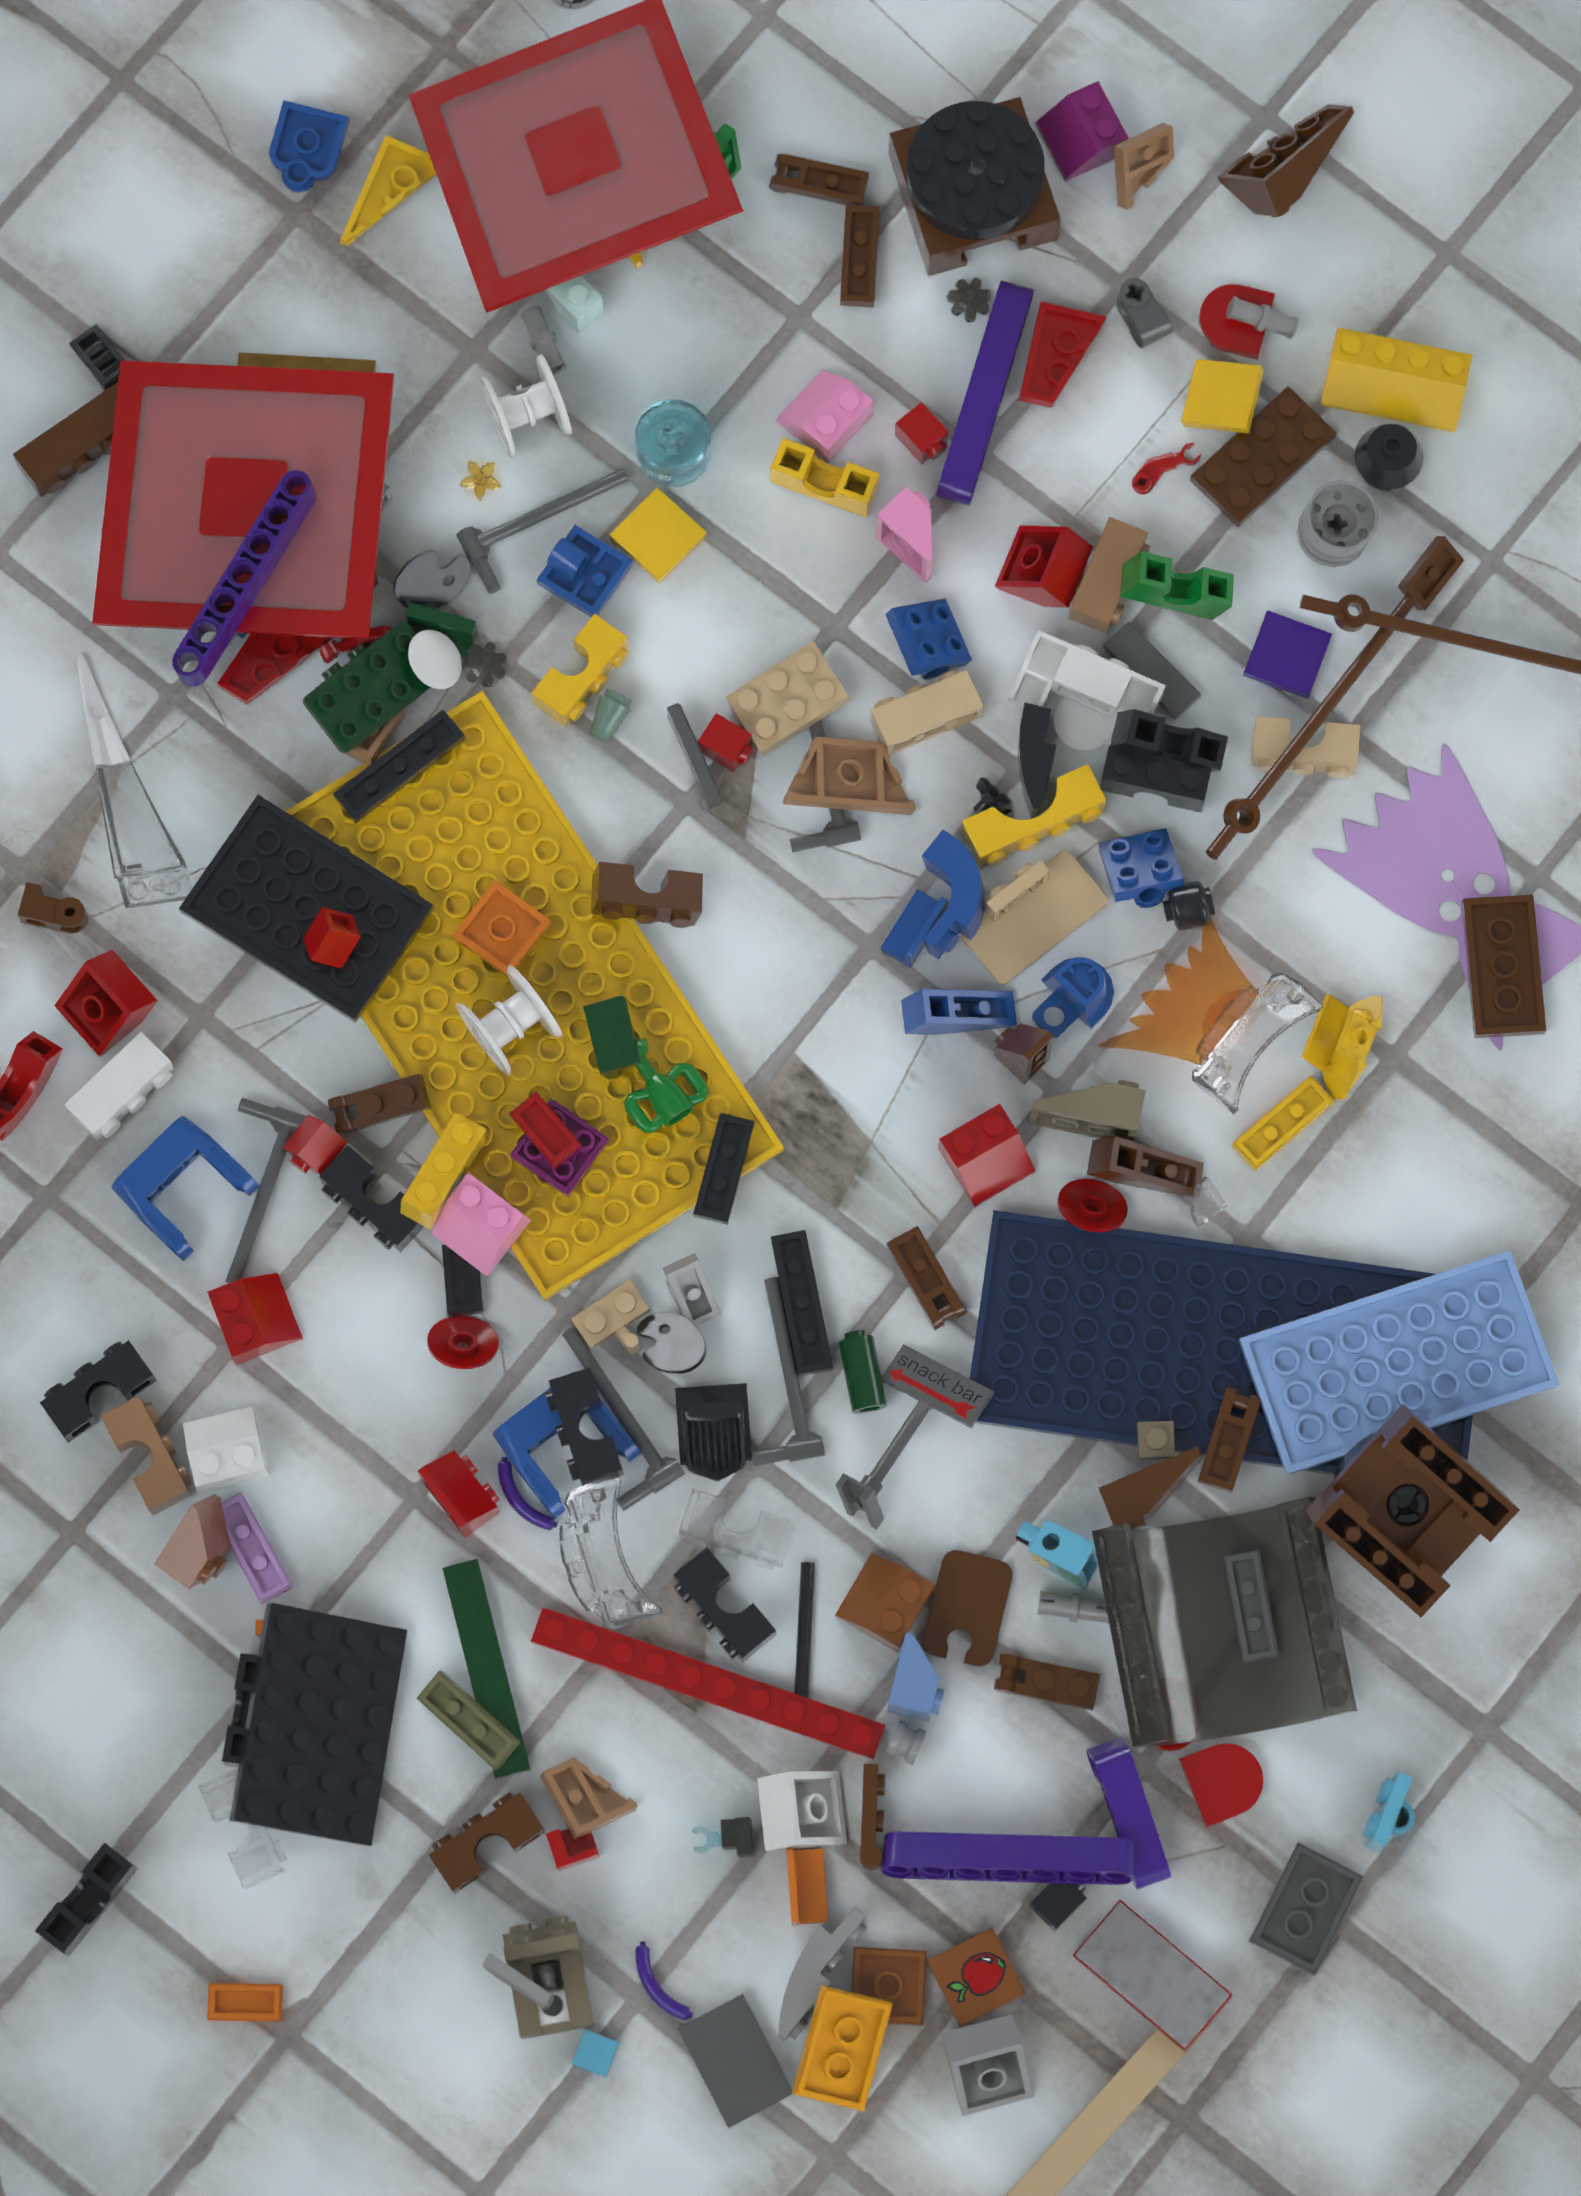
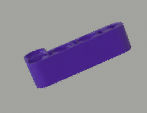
M1120 1737L1086 1749L1091 1769L1101 1786L1117 1837L1128 1839L1135 1844L1132 1881L1136 1890L1171 1878L1164 1850L1129 1747Z

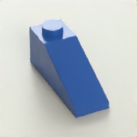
M921 989L901 1000L905 1034L939 1035L1017 1026L1013 991Z

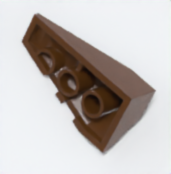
M1326 105L1295 124V132L1280 138L1275 136L1268 140L1267 145L1269 148L1254 157L1250 152L1240 157L1218 176L1219 182L1254 214L1271 216L1273 218L1286 214L1289 211V207L1301 198L1354 114L1353 107Z

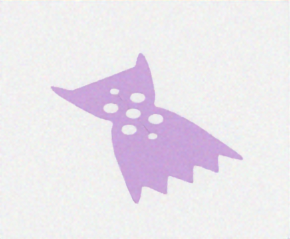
M1443 744L1441 754L1442 777H1435L1408 767L1406 770L1411 795L1410 802L1375 793L1379 827L1374 828L1343 819L1348 852L1344 854L1325 849H1312V851L1327 866L1393 912L1428 930L1455 937L1459 942L1460 962L1469 988L1462 900L1463 898L1512 895L1509 892V878L1504 857L1494 830L1451 749L1446 744ZM1445 869H1449L1454 873V879L1450 882H1445L1441 878V873ZM1480 873L1491 875L1495 881L1492 892L1488 894L1478 893L1473 887L1475 876ZM1454 901L1459 905L1461 914L1457 920L1447 922L1440 917L1439 907L1443 902ZM1534 902L1543 985L1581 954V926ZM1489 1037L1496 1048L1502 1050L1503 1037Z

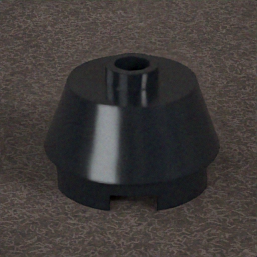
M1384 424L1371 428L1360 438L1355 449V463L1366 483L1376 489L1390 491L1410 484L1418 476L1423 465V451L1418 439L1407 428L1398 424Z

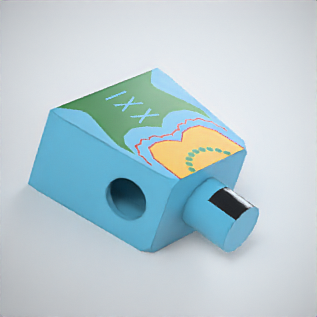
M1049 1520L1044 1522L1041 1529L1025 1521L1016 1535L1017 1541L1030 1547L1029 1553L1034 1562L1083 1590L1088 1586L1102 1561L1095 1543ZM1058 1545L1054 1550H1049L1052 1546Z

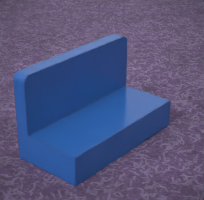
M917 889L882 944L881 951L911 968L925 946L924 937L946 911L948 900L941 897L937 901Z

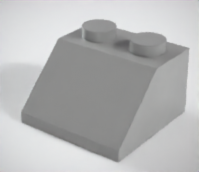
M1013 2014L941 2033L962 2116L1034 2097L1022 2041Z

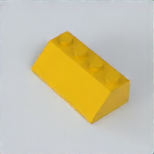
M1337 327L1320 405L1455 433L1466 390L1472 355Z

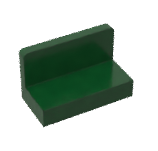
M409 602L405 616L407 623L417 634L425 630H434L447 636L457 647L462 660V669H465L478 633L476 621Z
M620 995L583 1006L599 1073L610 1080L621 1076L620 1069L639 1064L641 1058L626 998Z

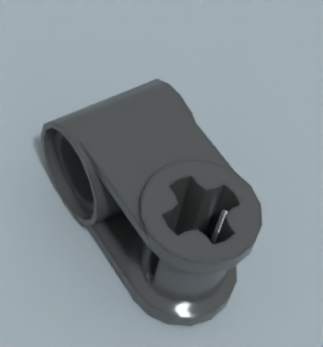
M1139 278L1126 280L1120 288L1116 307L1128 326L1133 340L1142 349L1171 334L1173 328L1168 315L1157 302L1147 283Z

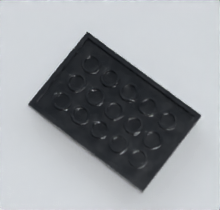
M260 795L255 797L179 907V911L355 1023L434 909L432 903ZM321 907L353 915L361 937L342 968L311 961L303 941L305 934Z
M267 1603L229 1821L356 1845H372L407 1630L276 1603Z

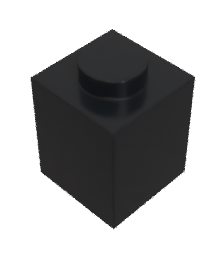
M1049 1883L1029 1904V1907L1055 1932L1087 1899L1083 1894L1086 1888L1083 1884Z

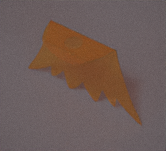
M1212 919L1208 925L1202 927V953L1192 946L1188 947V959L1192 969L1167 963L1165 964V975L1171 991L1153 990L1141 994L1143 1001L1153 1011L1154 1015H1140L1130 1018L1129 1021L1140 1029L1112 1037L1100 1043L1099 1047L1152 1052L1202 1065L1259 994L1229 954Z

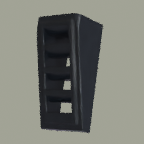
M97 324L69 343L104 391L118 382L120 362L125 359ZM98 340L101 341L99 345L94 347L89 352H84V350H86L88 347L93 345ZM106 351H108V353L105 354L104 356H102L100 359H98V360L95 361L94 363L92 362V361H94L96 358H98L99 356H101L103 353H105ZM115 361L117 362L115 365H113L112 367H110L108 370H106L105 372L101 373V371H103L104 369H106L108 366H110L111 364H113Z

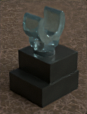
M750 1817L720 1820L721 1831L718 1832L709 1831L705 1827H696L692 1830L694 1834L702 1833L707 1836V1843L704 1846L693 1848L696 1853H706L712 1847L722 1846L724 1850L737 1849L739 1857L754 1856L752 1820Z

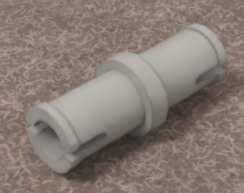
M1237 297L1231 299L1227 309V318L1253 325L1254 330L1262 332L1265 329L1286 336L1289 339L1294 336L1298 326V318L1273 311L1269 305L1262 304L1258 306L1240 300Z
M532 306L525 309L521 313V318L531 337L529 341L531 348L537 351L538 355L542 354L553 375L562 372L566 368V364L563 362L556 346L557 337L555 332L549 329L541 307Z
M1040 1591L1038 1615L1070 1618V1622H1077V1619L1110 1624L1112 1600L1082 1598L1079 1593L1067 1596Z

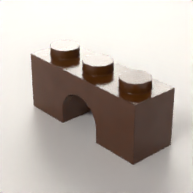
M599 861L592 875L591 914L601 915L604 919L608 920L620 918L636 919L637 922L642 924L663 922L670 923L671 926L677 928L694 926L702 913L703 874L668 870L661 882V891L658 893H647L641 890L635 883L634 865Z
M511 1792L507 1793L492 1804L495 1810L484 1817L481 1813L476 1814L462 1824L465 1829L453 1838L450 1834H447L432 1844L434 1851L428 1855L454 1894L485 1874L476 1859L477 1847L485 1838L490 1836L502 1837L516 1853L546 1833L521 1793L514 1797Z

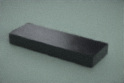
M720 1113L695 1205L694 1217L728 1225L755 1121Z

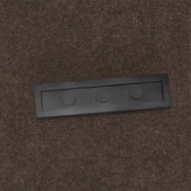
M441 710L334 792L333 797L356 824L465 740V735L448 714Z
M806 1230L771 1236V1244L798 1377L833 1370V1363Z

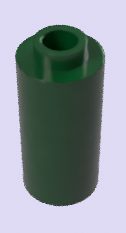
M865 1330L845 1333V1339L838 1344L852 1413H867L887 1407L874 1336L866 1335Z

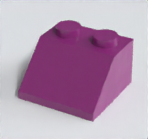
M1099 81L1068 94L1036 121V127L1065 182L1115 160L1114 146L1129 139Z

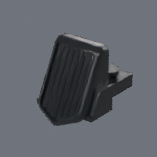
M747 1383L675 1388L680 1466L686 1465L691 1473L717 1482L743 1469L746 1461L752 1460Z

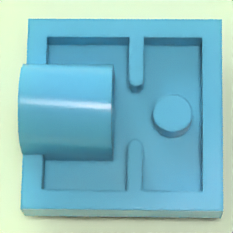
M1398 1772L1392 1779L1387 1778L1385 1782L1383 1781L1376 1798V1802L1381 1804L1379 1812H1374L1373 1815H1370L1363 1832V1836L1368 1838L1365 1847L1380 1852L1387 1846L1390 1836H1399L1411 1829L1414 1824L1415 1814L1412 1807L1404 1799L1413 1777ZM1401 1810L1406 1816V1824L1404 1827L1397 1828L1394 1825Z

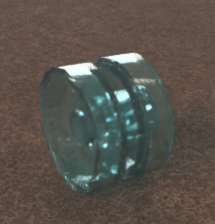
M663 400L651 405L640 416L635 428L636 456L642 472L653 482L666 487H682L696 481L706 471L711 459L710 426L705 415L697 407L682 400Z

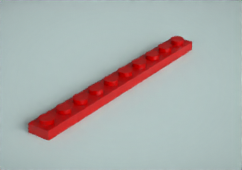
M542 1607L531 1639V1643L871 1760L875 1758L885 1728V1724L544 1607Z

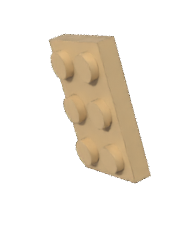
M814 641L726 696L745 729L752 734V740L763 756L851 701Z

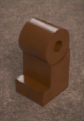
M26 882L18 912L21 923L68 934L78 933L85 928L88 916L80 900L74 897L60 900L44 896L40 885Z

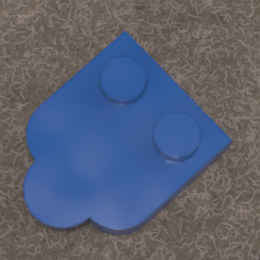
M283 100L271 141L269 156L274 167L282 172V180L289 190L297 193L305 192L314 185L316 180H327L335 173L350 122L348 116Z

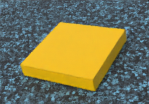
M1196 359L1181 419L1183 426L1249 433L1264 373L1262 366Z
M656 488L609 534V538L659 584L707 537V532L659 488Z

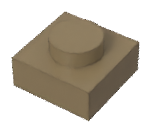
M1173 1421L1137 1422L1138 1460L1168 1459L1175 1456Z

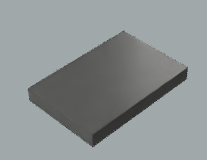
M1297 1843L1248 1942L1312 1975H1316L1364 1876Z
M743 1994L677 2028L728 2129L793 2095L792 2089Z

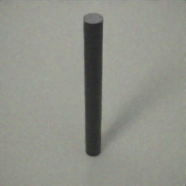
M801 1562L794 1685V1693L806 1698L809 1696L815 1563Z

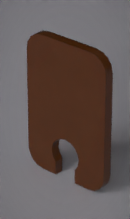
M960 1550L948 1552L942 1560L923 1636L924 1649L933 1656L946 1659L949 1648L947 1644L949 1634L954 1630L962 1629L967 1631L972 1639V1645L966 1652L964 1664L977 1667L987 1665L993 1658L1012 1581L1011 1567L1003 1561Z

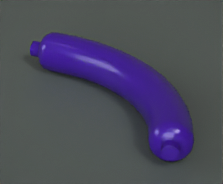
M502 1457V1461L497 1464L498 1478L501 1489L511 1507L523 1519L545 1530H552L553 1527L557 1528L558 1522H555L552 1516L537 1511L523 1499L513 1479L511 1462L507 1461V1457Z
M640 1941V1945L635 1948V1961L638 1976L645 1991L668 2014L684 2021L688 2018L692 2019L694 2013L690 2012V2008L675 2001L660 1987L652 1971L650 1949L646 1946V1942Z

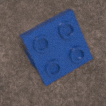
M574 525L566 538H561L554 546L548 557L546 567L537 578V584L592 617L594 613L599 615L632 567L633 560Z
M946 598L894 607L885 614L911 676L921 674L924 680L932 679L944 674L951 668L966 666L972 660Z
M1167 828L1098 843L1099 853L1115 903L1134 899L1137 906L1151 908L1163 901L1166 891L1184 886L1183 876Z

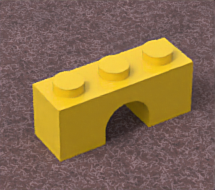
M782 438L770 467V483L866 518L879 489L880 473L847 462L845 467L832 466L820 460L815 455V449Z
M595 613L574 638L575 651L588 661L585 670L580 674L568 676L551 667L531 692L532 703L564 727L571 720L577 721L583 715L587 708L585 702L593 693L597 695L603 690L608 682V677H606L614 666L619 668L630 653L628 651V637Z
M455 1112L401 1199L400 1213L432 1230L458 1178L463 1171H468L484 1145L486 1129Z

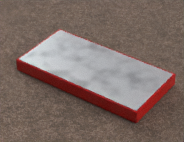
M1121 1900L1116 1903L1073 1954V1957L1185 2053L1233 1997V1994Z

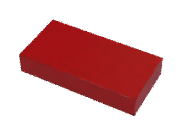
M537 1091L509 1113L511 1119L554 1170L582 1148V1144Z

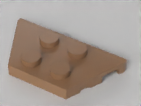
M815 737L783 798L784 805L912 815L916 810L913 800H908L900 785L903 780L897 769L892 766L890 755L883 742Z

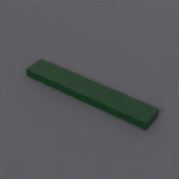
M478 1559L444 1567L442 1569L475 1701L521 1741L498 1770L493 1769L495 1779L529 1771L531 1769Z

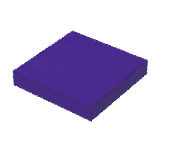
M1267 610L1243 676L1308 699L1332 633Z

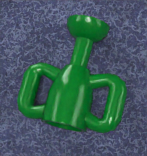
M646 1038L636 1041L641 1062L635 1066L646 1080L645 1088L633 1091L627 1095L624 1107L639 1130L644 1133H651L657 1131L663 1124L665 1127H670L684 1119L693 1111L694 1105L706 1099L709 1091L707 1083L690 1063H678L666 1075L658 1074L646 1058L649 1045ZM680 1074L686 1078L696 1094L686 1095L675 1082ZM649 1100L652 1109L656 1113V1117L652 1121L648 1119L637 1101Z

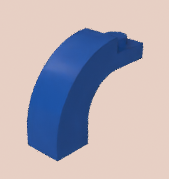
M943 829L922 855L926 869L947 883L952 891L951 900L946 911L923 939L927 952L938 960L944 952L948 953L955 947L959 939V933L972 940L981 924L985 910L984 885L972 854L957 838Z

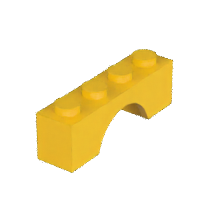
M1089 764L1056 779L1055 799L1052 805L1038 817L1017 820L1009 818L1000 813L996 808L991 807L962 820L961 832L978 867L986 863L988 866H994L1006 860V854L1017 849L1020 852L1028 851L1039 844L1038 840L1048 835L1056 838L1065 834L1071 829L1070 825L1079 821H1083L1086 824L1098 819L1102 815L1101 811L1105 810L1106 798Z

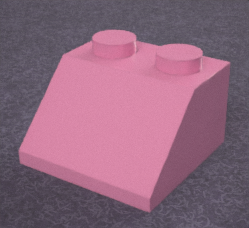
M821 370L776 418V421L807 447L815 449V454L828 464L873 416L874 401L848 379Z
M905 487L877 514L876 538L926 583L931 578L932 521L931 508H929L931 505L920 492L915 491L913 493L908 487Z
M468 1172L446 1200L431 1234L488 1277L531 1220Z

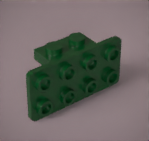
M399 623L368 647L362 642L347 654L350 659L349 662L342 667L336 662L321 675L325 680L303 698L304 706L341 753H347L431 688L415 675L409 663L408 648L416 633L408 623Z

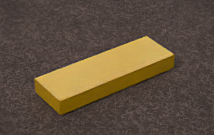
M1310 1075L1235 1140L1231 1146L1256 1172L1332 1106L1334 1100Z

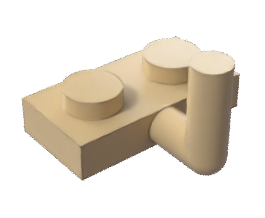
M628 1280L571 1318V1322L590 1350L616 1335L629 1354H635L639 1350L638 1337L631 1333L627 1326L648 1313L650 1308L631 1280Z

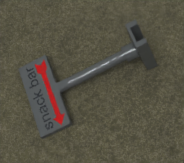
M904 1344L882 1375V1381L918 1400V1403L870 1475H865L859 1482L843 1473L836 1483L846 1513L853 1517L858 1509L865 1511L870 1526L876 1530L884 1520V1515L877 1500V1495L883 1488L881 1483L931 1409H935L972 1428L994 1395L992 1390Z

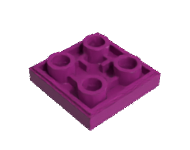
M551 1098L547 1104L582 1144V1148L554 1170L533 1143L524 1135L510 1154V1158L566 1197H569L610 1140L600 1131Z

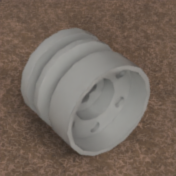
M1342 480L1326 483L1315 491L1298 520L1297 536L1300 547L1310 559L1320 565L1330 567L1348 565L1360 556L1377 529L1379 514L1375 500L1366 489L1356 483ZM1330 524H1335V529L1341 530L1339 534L1334 532V528L1329 527Z

